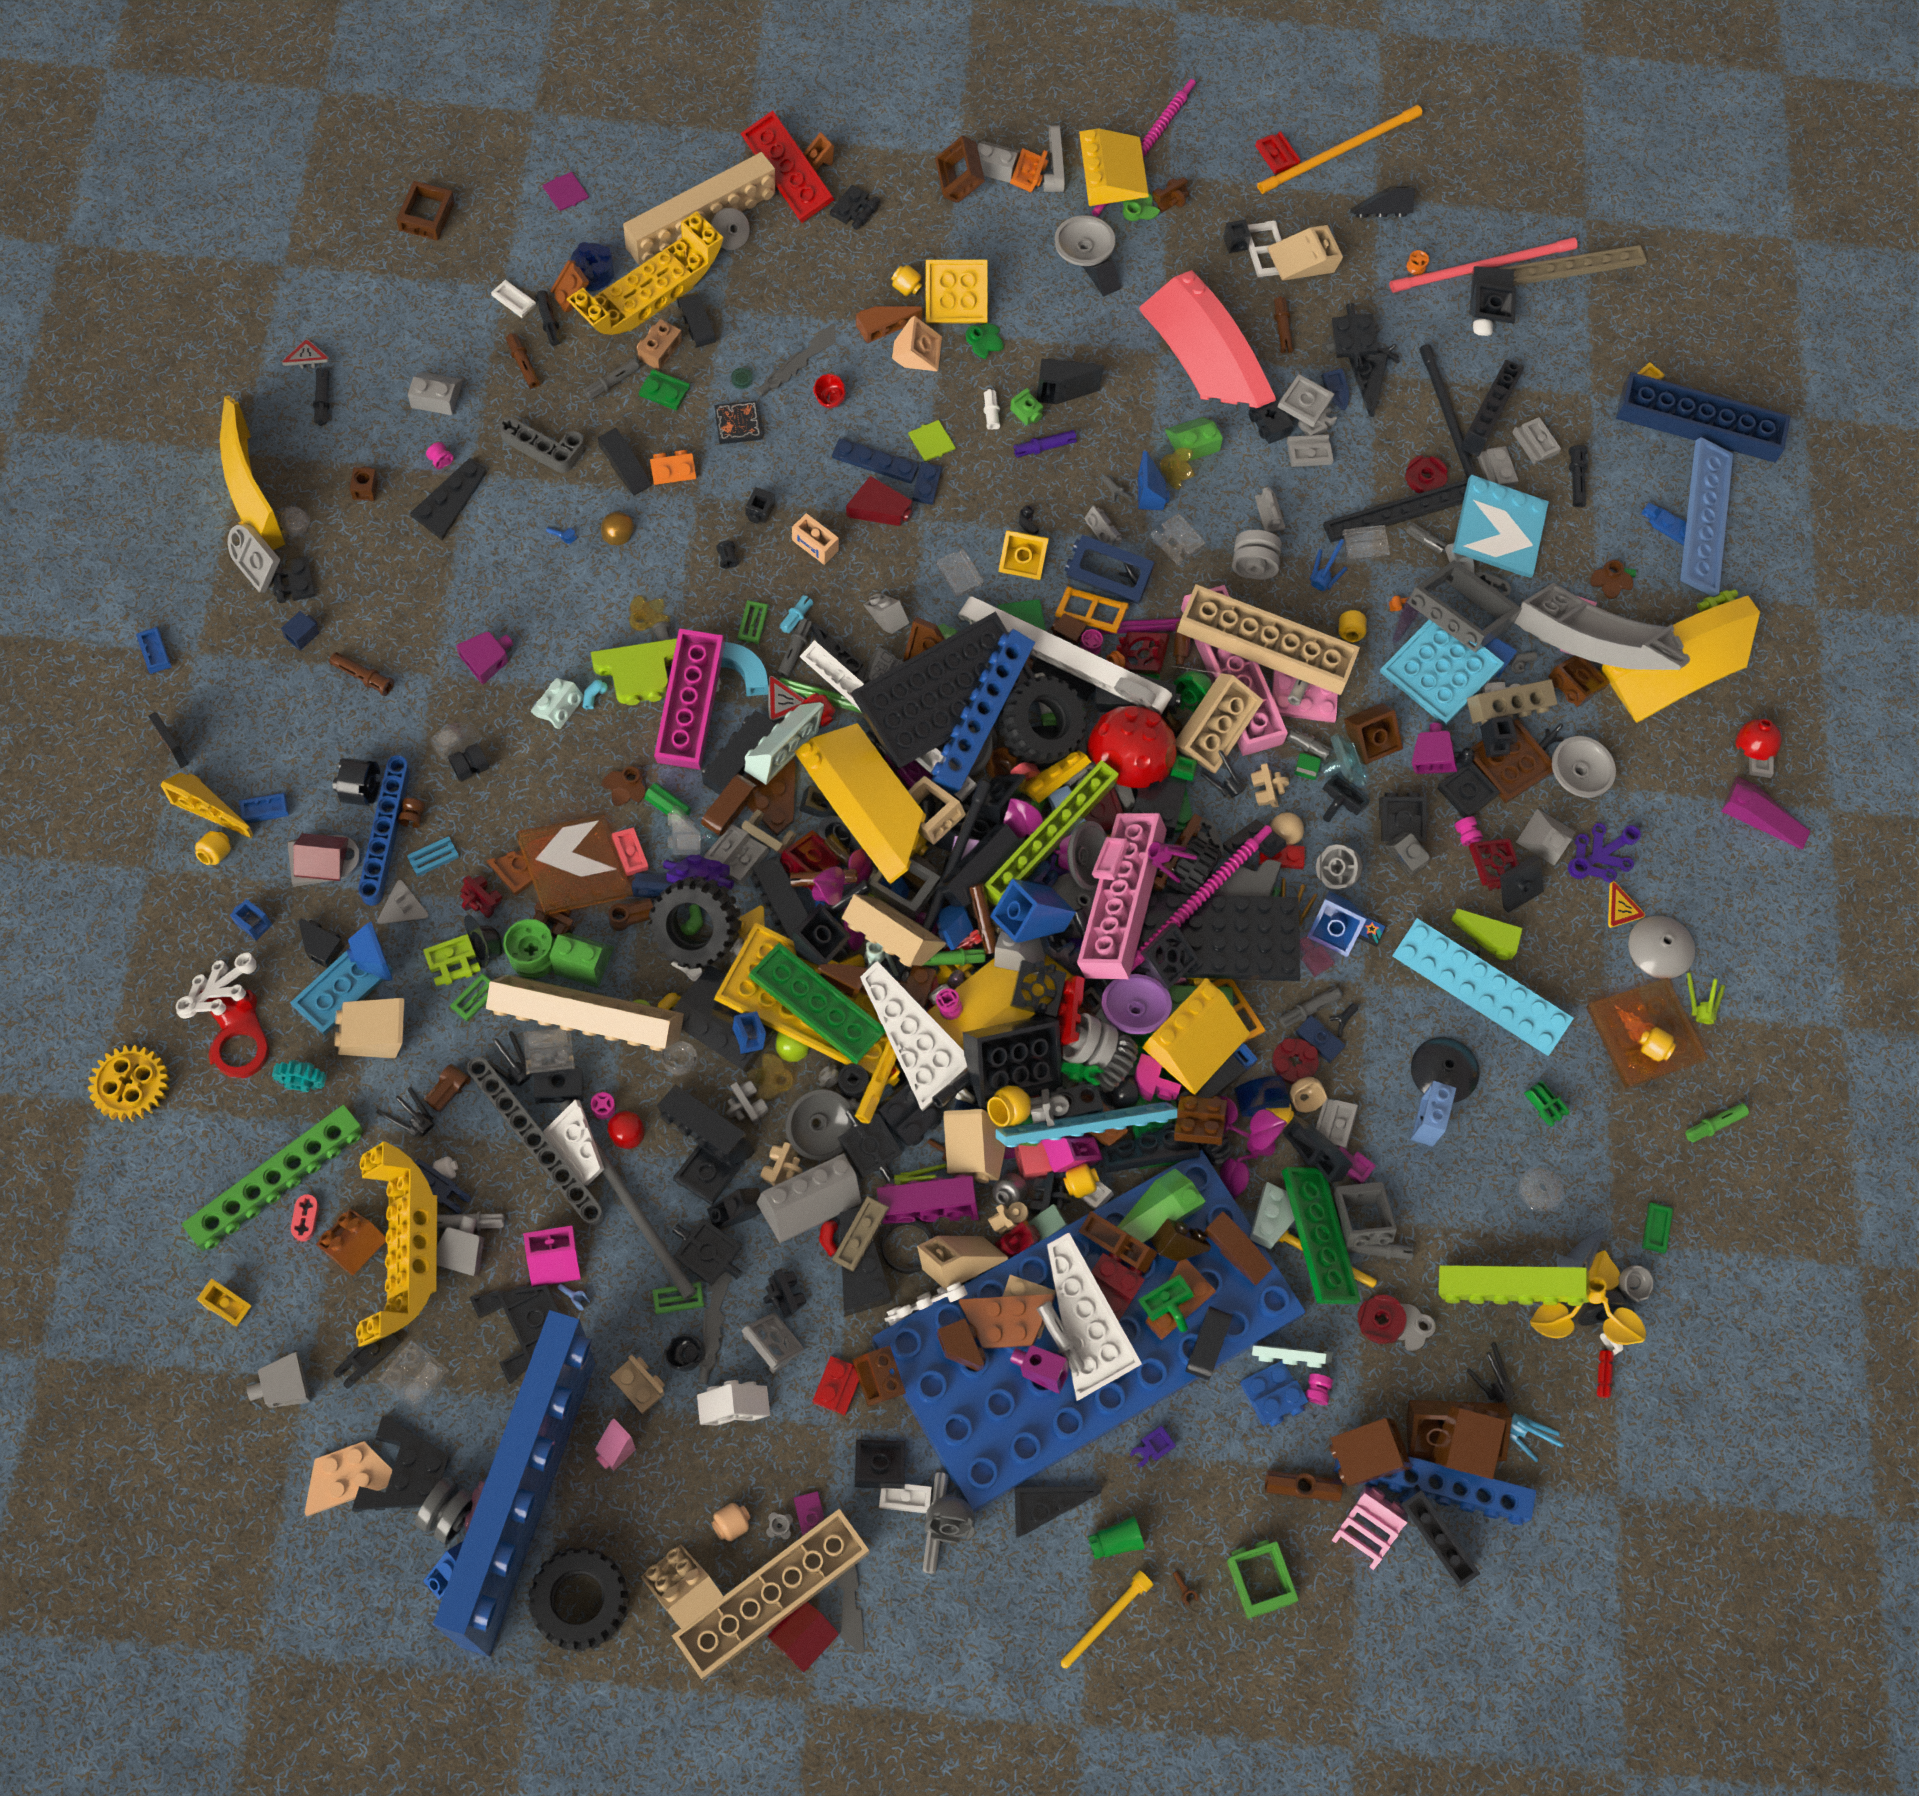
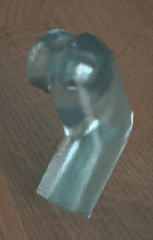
M700 821L698 833L702 839L710 844L715 843L718 835L701 825Z

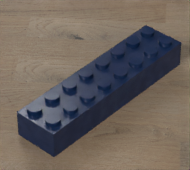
M1630 372L1623 385L1616 419L1696 441L1702 437L1721 448L1776 463L1785 449L1791 416L1633 372Z

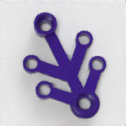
M1602 823L1595 824L1592 828V834L1594 835L1592 855L1585 859L1589 837L1586 834H1579L1575 838L1577 846L1576 857L1568 864L1569 874L1576 879H1584L1590 875L1603 878L1608 883L1613 882L1617 877L1614 869L1607 868L1604 870L1592 865L1601 863L1620 867L1622 871L1629 872L1634 867V862L1631 858H1618L1609 855L1626 844L1634 845L1641 837L1640 830L1636 826L1629 825L1622 831L1621 837L1602 848L1606 827ZM1596 828H1601L1602 833H1598L1596 831ZM1626 834H1631L1633 839L1628 838ZM1579 838H1583L1586 843H1580ZM1623 862H1628L1630 867H1625ZM1575 866H1580L1582 871H1578ZM1606 873H1611L1613 878H1608Z

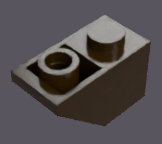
M1169 1218L1166 1219L1150 1239L1159 1255L1176 1262L1208 1252L1212 1248L1206 1239L1207 1235L1201 1229L1190 1228L1182 1221L1176 1222Z

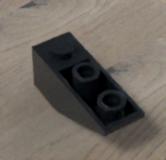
M1390 186L1350 209V212L1356 214L1357 218H1367L1368 214H1375V217H1387L1388 214L1395 213L1396 217H1406L1407 213H1413L1415 188L1411 186Z

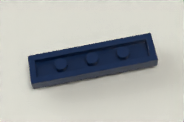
M839 438L832 454L833 459L912 484L919 465L918 463Z

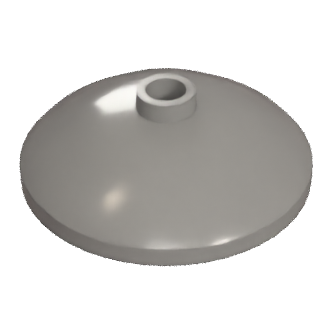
M1075 216L1067 219L1058 227L1054 243L1057 252L1066 261L1080 266H1092L1105 261L1112 254L1115 247V235L1111 227L1099 218Z
M1584 736L1567 738L1557 746L1553 753L1552 769L1556 779L1567 791L1576 796L1584 798L1600 796L1612 786L1615 780L1616 767L1611 754L1601 743L1592 738Z
M1660 915L1646 917L1633 927L1629 935L1628 948L1633 961L1643 972L1660 979L1678 977L1684 974L1694 961V940L1690 932L1675 919ZM1664 939L1668 940L1670 944H1666Z

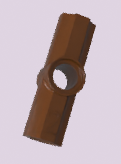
M1267 1471L1265 1493L1292 1496L1298 1499L1308 1498L1340 1502L1342 1480L1315 1477L1307 1473L1292 1474ZM1298 1481H1305L1308 1484V1492H1302L1299 1489Z

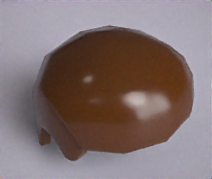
M998 747L993 750L990 760L986 765V771L992 779L995 775H1005L1001 767L1006 769L1007 774H1010L1011 770L1018 765L1017 757L1010 755L1009 748Z

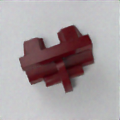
M469 875L463 879L464 885L460 891L462 893L460 897L464 900L461 907L465 911L473 909L475 912L480 911L489 919L494 914L495 908L501 904L502 895L497 890L488 894L485 891L488 883L482 875L473 879Z
M1024 1220L1002 1236L995 1245L1010 1259L1038 1242L1040 1234L1035 1225H1029L1028 1221Z

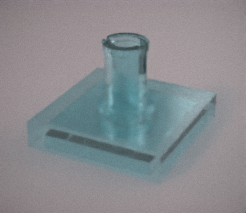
M1339 734L1331 736L1330 739L1337 759L1322 764L1326 777L1342 771L1343 776L1356 785L1362 786L1367 784L1354 744Z

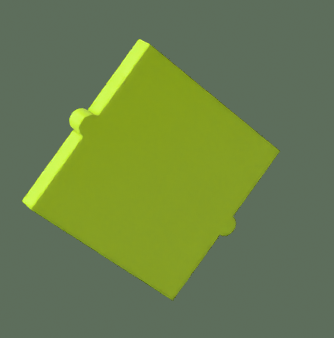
M939 420L927 425L923 424L920 428L908 432L925 462L936 457H942L943 454L956 449Z

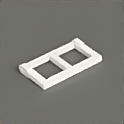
M1276 221L1248 225L1250 232L1272 230L1276 243L1282 240ZM1251 237L1248 249L1257 276L1279 275L1276 267L1262 269L1257 254L1269 253L1267 250L1268 246L1255 247Z

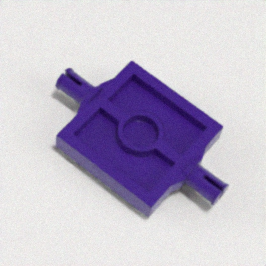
M690 854L681 862L676 863L666 859L663 863V868L670 870L666 873V880L671 883L693 876L694 879L698 876L706 877L708 882L711 879L718 881V887L725 886L731 890L734 886L733 880L725 878L730 874V866L717 860H710L698 854Z

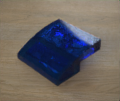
M1282 1075L1254 1079L1234 1089L1242 1117H1253L1257 1111L1266 1110V1108L1290 1107V1098Z

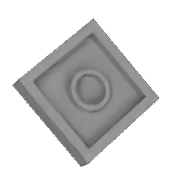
M1298 374L1280 400L1278 408L1314 427L1332 401L1334 393Z

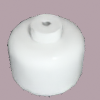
M1479 318L1473 322V330L1478 335H1491L1493 333V322Z
M446 1156L435 1161L432 1168L448 1179H453L456 1176L455 1171L458 1170V1165L456 1161H452L450 1157Z

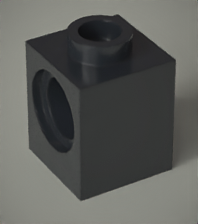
M1246 219L1226 223L1223 238L1229 254L1248 250L1251 234Z

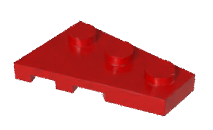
M1077 975L1064 982L1063 997L1059 1004L1057 1020H1059L1061 1047L1079 1040V1033L1075 1032L1076 1025L1081 1022V1015L1077 1013V1009L1083 1001L1085 978Z

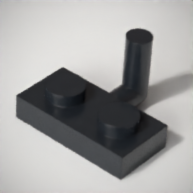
M1335 774L1322 788L1331 798L1335 799L1323 815V820L1330 822L1341 805H1344L1348 811L1358 815L1367 807L1370 800Z

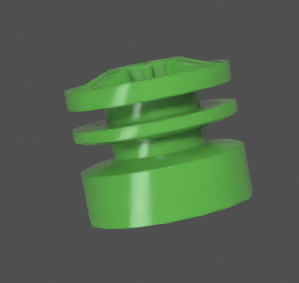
M525 919L513 924L504 936L503 946L516 973L526 979H538L545 977L553 971L550 953L555 941L549 928L544 923L535 919Z

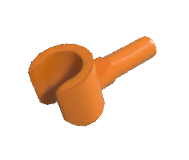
M1394 596L1392 601L1389 602L1390 611L1402 610V604L1407 603L1410 597L1401 598L1400 596Z

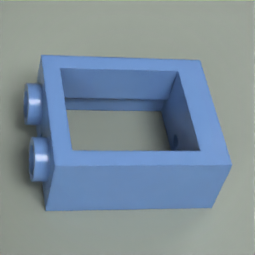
M1436 1081L1432 1082L1421 1097L1410 1140L1432 1147L1446 1131L1456 1091L1455 1087Z

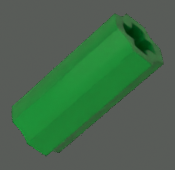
M657 782L653 783L645 793V800L678 824H682L691 814L692 808Z

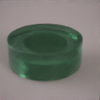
M746 368L735 369L731 374L732 384L739 389L748 388L752 383L751 372Z

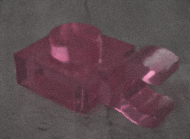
M1308 936L1300 939V950L1306 954L1301 960L1314 977L1335 964L1322 945L1315 948Z

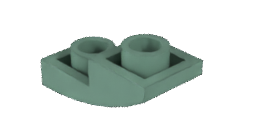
M1055 1204L1028 1222L1029 1225H1035L1040 1234L1038 1242L1068 1226V1223Z

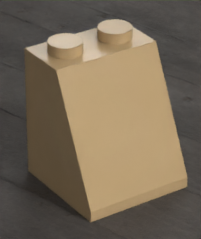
M404 998L343 1002L341 1009L336 1010L335 1024H339V1032H335L334 1046L338 1047V1055L396 1058L403 1041Z
M983 1109L944 1111L947 1173L953 1177L957 1175L973 1176V1181L980 1183H989V1180H999L1006 1146L996 1139V1129L1010 1126L1001 1127L996 1125L991 1120L988 1112Z

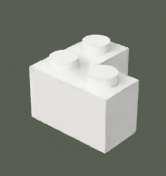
M738 1380L726 1381L722 1387H708L707 1392L697 1395L700 1425H722L734 1420L754 1421L770 1416L767 1386L757 1385L756 1382L739 1384Z

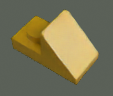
M212 1278L196 1299L206 1309L215 1312L236 1327L251 1307L246 1301Z

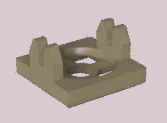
M757 809L749 821H744L741 826L742 829L782 855L783 851L792 845L797 834L789 830L781 842L757 828L764 816V813Z

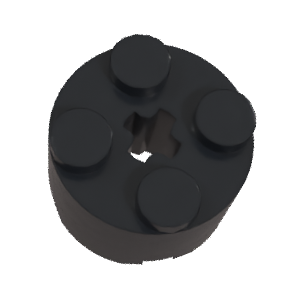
M341 758L338 777L334 778L332 785L333 791H337L339 801L363 806H370L369 803L374 804L380 787V782L376 781V774H380L378 763L361 759Z

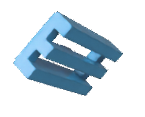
M448 836L407 855L418 877L459 858V855ZM450 851L452 852L451 854L444 856L434 862H431L423 867H417L443 854H446Z

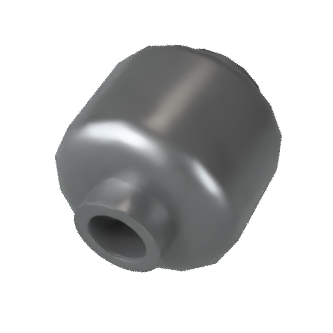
M1008 1173L994 1184L992 1192L995 1201L999 1205L1003 1204L1009 1208L1012 1203L1021 1202L1026 1197L1028 1190L1027 1184L1021 1176L1015 1173Z

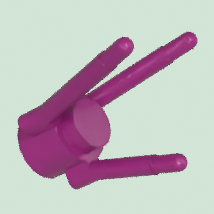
M1155 841L1148 849V857L1153 859L1152 865L1160 868L1177 883H1180L1181 880L1162 863L1168 862L1172 855L1193 860L1197 859L1196 855L1181 852L1186 850V847Z

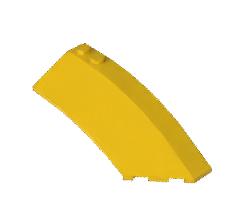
M227 395L224 397L220 449L225 480L234 506L241 519L238 524H249L254 527L270 548L275 550L285 545L274 512L252 476L247 440L251 438L240 405L235 399Z
M1745 596L1712 607L1674 624L1673 634L1674 636H1679L1684 646L1682 649L1683 653L1688 654L1690 657L1689 663L1680 670H1637L1603 664L1601 672L1610 682L1611 687L1635 722L1638 723L1681 698L1721 678L1747 668L1760 611L1750 597Z
M1046 955L1044 960L1045 965L1048 966L1050 964H1054L1057 967L1056 970L1066 972L1065 981L1069 978L1074 977L1070 972H1068L1061 965L1055 962L1052 958ZM995 958L955 989L963 1007V1011L957 1019H944L937 1004L927 1012L963 1051V1032L1028 1019L1036 1014L1010 1006L1018 971L995 967ZM1029 974L1024 978L1023 982L1031 984L1033 981H1036L1037 975ZM1045 974L1044 983L1047 988L1055 990L1052 979ZM1034 984L1032 986V993L1036 996H1042L1044 993L1042 985ZM1021 989L1024 998L1027 1001L1032 1000L1029 992ZM1044 996L1039 1000V1004L1046 1003L1048 1005L1053 998Z

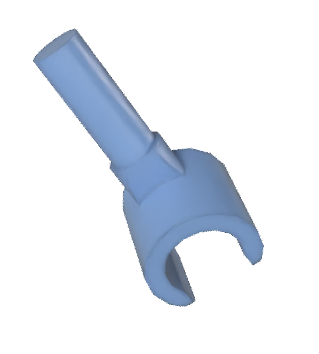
M563 1284L558 1286L560 1291L571 1298L578 1310H584L580 1301L586 1300L590 1303V1300L583 1291L574 1292Z

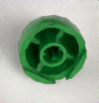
M1188 671L1181 674L1172 683L1177 686L1178 693L1182 694V704L1179 708L1184 711L1185 706L1192 712H1195L1213 685V682L1207 675L1199 671ZM1198 701V703L1195 706H1187L1185 704V702L1188 704H1195Z

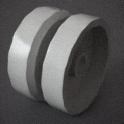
M1263 530L1241 532L1235 539V553L1232 561L1234 572L1245 578L1258 580L1273 578L1279 571V557L1282 548L1280 538L1273 533Z
M1087 1013L1080 1014L1081 1022L1076 1025L1075 1032L1079 1033V1040L1061 1047L1062 1058L1070 1063H1080L1084 1066L1097 1065L1104 1069L1110 1062L1117 1047V1029L1103 1021L1100 1022L1099 1019Z

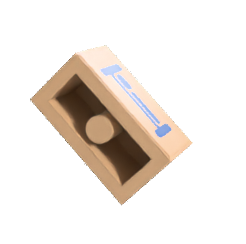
M807 513L792 526V541L825 565L838 552L839 538Z

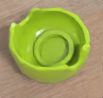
M781 1032L777 1034L775 1048L780 1058L788 1062H798L808 1055L809 1046Z

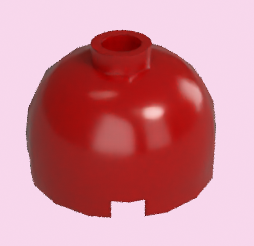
M1767 719L1748 721L1742 725L1735 740L1736 747L1738 749L1741 747L1745 750L1744 755L1763 761L1768 760L1771 756L1775 758L1782 743L1780 730Z

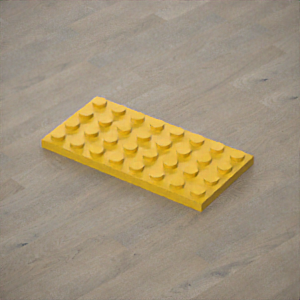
M755 922L714 1000L740 1013L757 1011L762 1024L845 1065L855 1064L748 977L749 973L779 942L796 955L794 941ZM801 959L805 964H807L810 968L817 972L818 967L820 965ZM830 960V962H829L828 964H839V963H837V962H835V961H833V960ZM859 992L857 998L854 999L844 994L881 1024L874 1005L868 996ZM886 1033L857 1064L862 1066L870 1077H873L889 1040Z

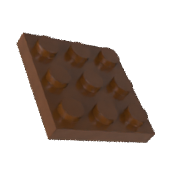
M1518 719L1513 721L1518 742L1510 745V754L1507 756L1487 758L1483 740L1471 747L1474 750L1475 756L1472 761L1473 764L1500 791L1499 797L1505 804L1554 773L1552 760Z

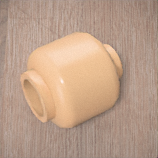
M729 1503L714 1513V1521L711 1524L721 1540L733 1541L748 1531V1520L751 1517L744 1506L739 1507L735 1503Z

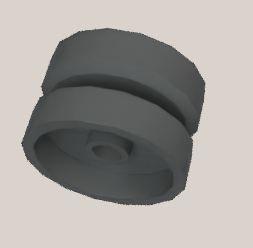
M447 1477L442 1478L430 1492L415 1520L417 1528L425 1533L434 1530V1538L445 1545L449 1544L459 1533L471 1514L477 1496L467 1489L457 1492L458 1484Z

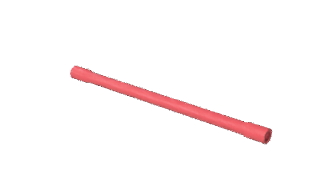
M1575 237L1568 238L1556 243L1439 271L1390 281L1389 286L1392 293L1410 289L1411 287L1470 274L1474 266L1495 268L1553 253L1577 249V240Z

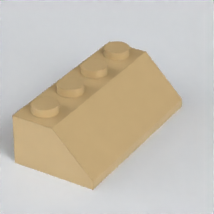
M1220 673L1177 737L1176 749L1187 758L1196 760L1197 764L1216 773L1223 763L1218 751L1222 750L1227 757L1264 700L1234 675Z
M854 894L841 918L849 923L848 927L856 932L861 931L866 935L865 939L875 944L879 943L883 946L882 950L890 955H897L900 957L899 961L908 967L924 965L946 944L945 941L878 897Z

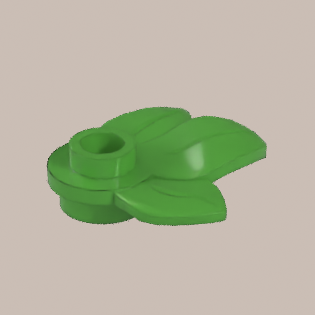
M1148 194L1149 197L1122 201L1124 205L1123 216L1129 221L1153 219L1159 214L1160 209L1152 206L1151 194Z

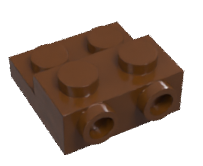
M1576 655L1557 665L1548 676L1552 679L1553 686L1559 688L1565 694L1566 700L1569 703H1574L1576 707L1589 701L1593 695L1610 684L1589 660Z
M1193 1094L1180 1096L1174 1140L1222 1145L1227 1116V1100H1222L1218 1096H1212L1211 1098H1199Z

